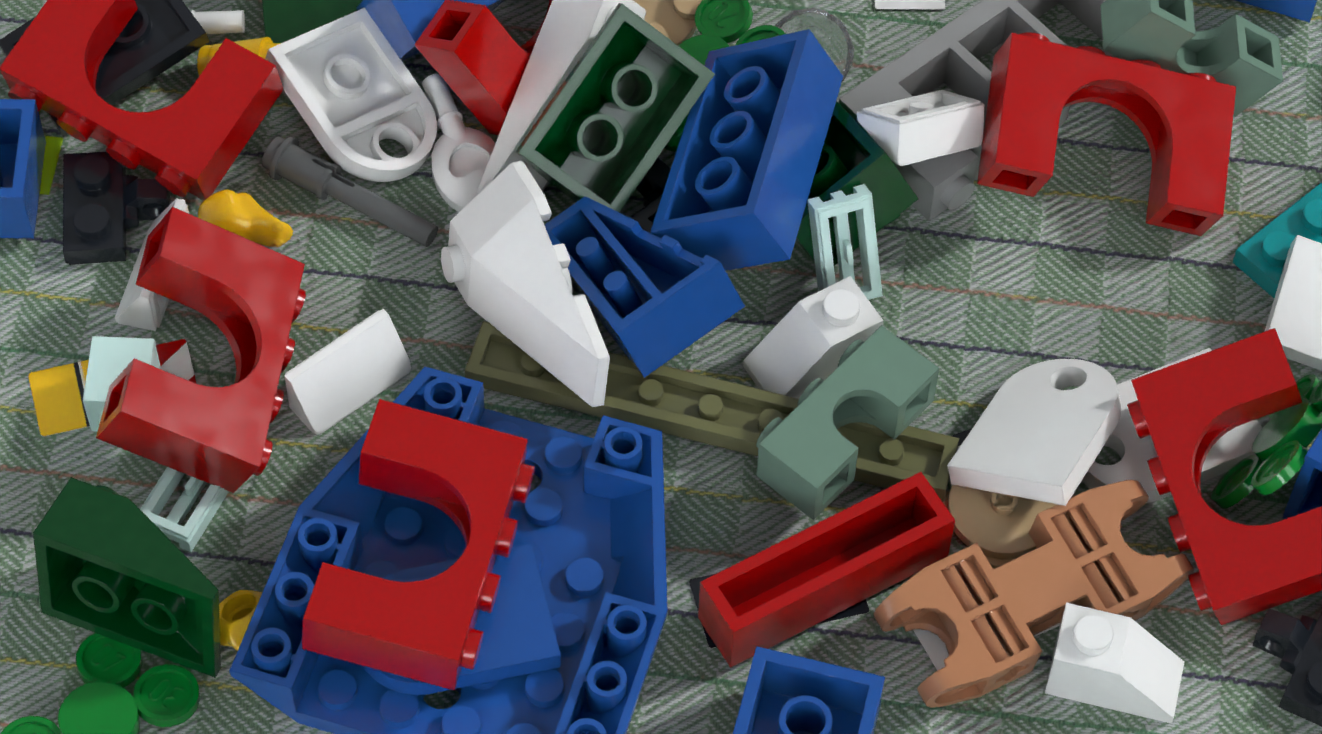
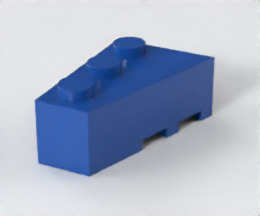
M586 196L544 224L552 245L565 244L571 259L568 270L572 287L577 294H584L593 314L644 378L745 307L719 260L708 255L701 258L684 250L679 241L667 235H664L662 238L643 230L638 221Z

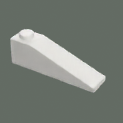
M552 0L476 194H479L510 163L518 161L524 162L542 192L544 191L549 182L519 156L516 150L618 3L624 4L643 20L647 10L633 0Z
M512 162L450 221L448 246L443 247L441 251V264L444 276L449 283H455L467 305L591 407L602 406L605 401L610 361L609 353L586 296L584 294L572 295V282L568 270L571 259L565 244L552 245L543 221L550 220L552 214L545 195L524 162Z

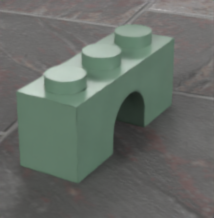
M1106 0L1100 5L1103 50L1111 53L1116 58L1129 61L1137 59L1150 60L1158 63L1162 69L1182 74L1204 73L1214 77L1217 82L1236 86L1234 117L1283 82L1279 37L1237 14L1216 28L1195 31L1193 0Z
M882 325L866 341L861 339L855 340L845 350L839 360L838 368L825 380L817 378L812 381L800 396L797 407L784 420L777 417L764 428L756 443L758 448L756 476L814 520L855 478L859 448L841 435L838 429L849 423L863 422L876 426L895 440L934 401L939 367Z

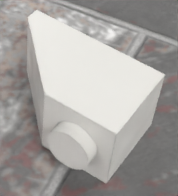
M849 276L798 301L744 359L743 367L759 389L799 399L812 381L817 378L825 380L838 368L841 356L855 340L861 339L866 341L881 325L883 326L884 320L852 277Z
M1066 602L1056 638L1045 694L1172 724L1184 661L1132 618Z

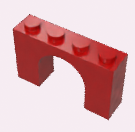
M47 0L0 66V72L10 88L8 96L11 99H35L38 112L42 109L58 118L56 122L65 132L83 142H86L89 137L107 146L106 152L127 168L135 170L138 165H141L157 174L155 176L157 182L166 187L171 193L184 198L189 192L203 201L210 197L284 90L276 65L225 38L194 85L179 100L155 111H125L110 105L96 93V77L104 56L137 11L138 7L135 0Z
M445 0L414 45L490 134L499 135L544 20L534 36L525 44L519 46L486 5ZM549 0V5H548V9H547L546 15H547V13H548V10H549V8H550V5H551V3H552V0Z
M1011 33L993 57L977 184L1034 197L1053 176L1062 109L1082 102L1101 103L1127 115L1139 127L1150 148L1152 169L1146 224L1202 236L1223 217L1236 86L1217 82L1214 77L1204 73L1182 74L1162 69L1158 63L1150 60L1137 59L1129 61L1108 56L1101 49L1092 46L1070 47L1050 42L1046 36L1038 33Z
M172 207L148 235L136 285L188 306L209 318L223 332L232 348L236 364L235 382L233 385L224 387L199 385L134 358L109 386L96 438L209 484L220 486V488H224V490L232 493L252 475L259 476L265 469L272 452V441L266 439L269 424L276 418L283 402L284 391L278 388L280 375L290 362L295 347V340L289 338L291 325L300 314L306 297V291L300 288L305 264Z
M1276 329L1267 330L1132 379L1131 382L1138 400L1128 403L1127 406L1139 438L1142 439L1151 435L1158 456L1147 460L1159 495L1171 492L1178 514L1167 518L1180 553L1191 549L1199 571L1189 574L1188 578L1200 610L1212 608L1219 623L1224 625L1322 591V506L1272 524L1244 525L1220 516L1207 505L1201 493V471L1210 449L1224 434L1247 422L1303 403Z
M379 399L361 450L359 484L423 501L437 507L447 514L458 526L465 540L466 548L460 558L444 572L429 579L414 582L387 580L322 562L303 617L302 649L455 691L462 667L473 670L479 655L484 631L474 629L479 611L491 613L494 607L501 581V575L492 573L496 557L499 555L508 558L512 549L518 526V520L509 518L513 502L517 501L525 504L530 491L535 466L524 464L528 439Z

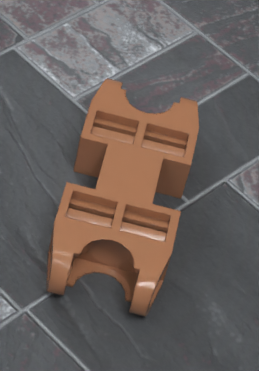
M1125 480L1088 489L1070 498L1066 506L1057 504L1038 513L1028 533L1036 544L1035 550L993 569L978 543H975L923 568L882 601L873 613L882 631L888 632L902 626L906 632L915 629L928 630L937 635L946 645L949 656L944 659L945 667L930 675L917 688L927 707H943L978 698L1032 672L1042 653V649L1034 635L1061 623L1066 602L1130 617L1136 621L1168 598L1188 579V575L1194 572V567L1185 554H1177L1166 558L1164 553L1155 556L1142 555L1132 550L1123 539L1120 531L1122 528L1121 521L1137 512L1149 499L1140 482L1137 480Z

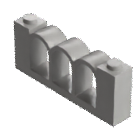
M982 0L841 96L838 103L860 125L857 121V111H861L863 108L930 93L945 83L956 94L981 101L980 103L985 104V119L991 71L978 60L1002 42L1004 43L1011 33H1038L1046 36L1050 42L1068 46L1037 19L1059 3L1103 40L1100 5L1106 0ZM1105 51L1106 55L1114 57L1111 53ZM1071 105L1062 109L1059 128L1067 120ZM982 144L976 148L905 166L894 163L918 197V200L912 206L928 221H931L946 209L956 210L970 198L975 188L974 180H978Z

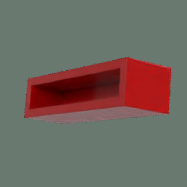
M919 472L701 581L698 619L729 667L732 668L753 657L756 646L769 649L918 573L923 568L948 557L955 519L923 473Z

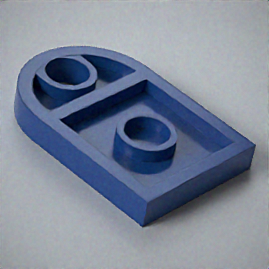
M533 543L512 547L508 558L497 555L492 573L501 575V581L494 607L491 613L479 611L474 627L476 630L484 631L479 655L473 670L462 667L455 689L561 667V654ZM459 558L398 570L383 578L399 582L429 579L450 568ZM363 666L365 671L376 682L399 693L426 695L450 690Z

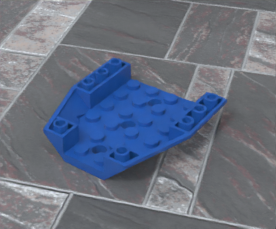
M424 367L393 403L528 439L524 464L535 466L534 474L540 478L541 483L537 488L529 491L525 504L517 501L513 502L509 518L518 520V526L512 547L533 543L561 654V667L457 688L456 690L460 694L459 700L449 708L436 709L424 701L425 695L403 694L382 686L365 671L362 665L302 649L303 617L322 562L383 578L398 570L460 558L466 548L465 540L458 526L447 514L437 507L423 501L359 484L360 456L368 433L367 430L298 507L229 670L230 676L297 723L333 734H626L668 612L662 431L603 415L595 437H587L485 409L483 382Z

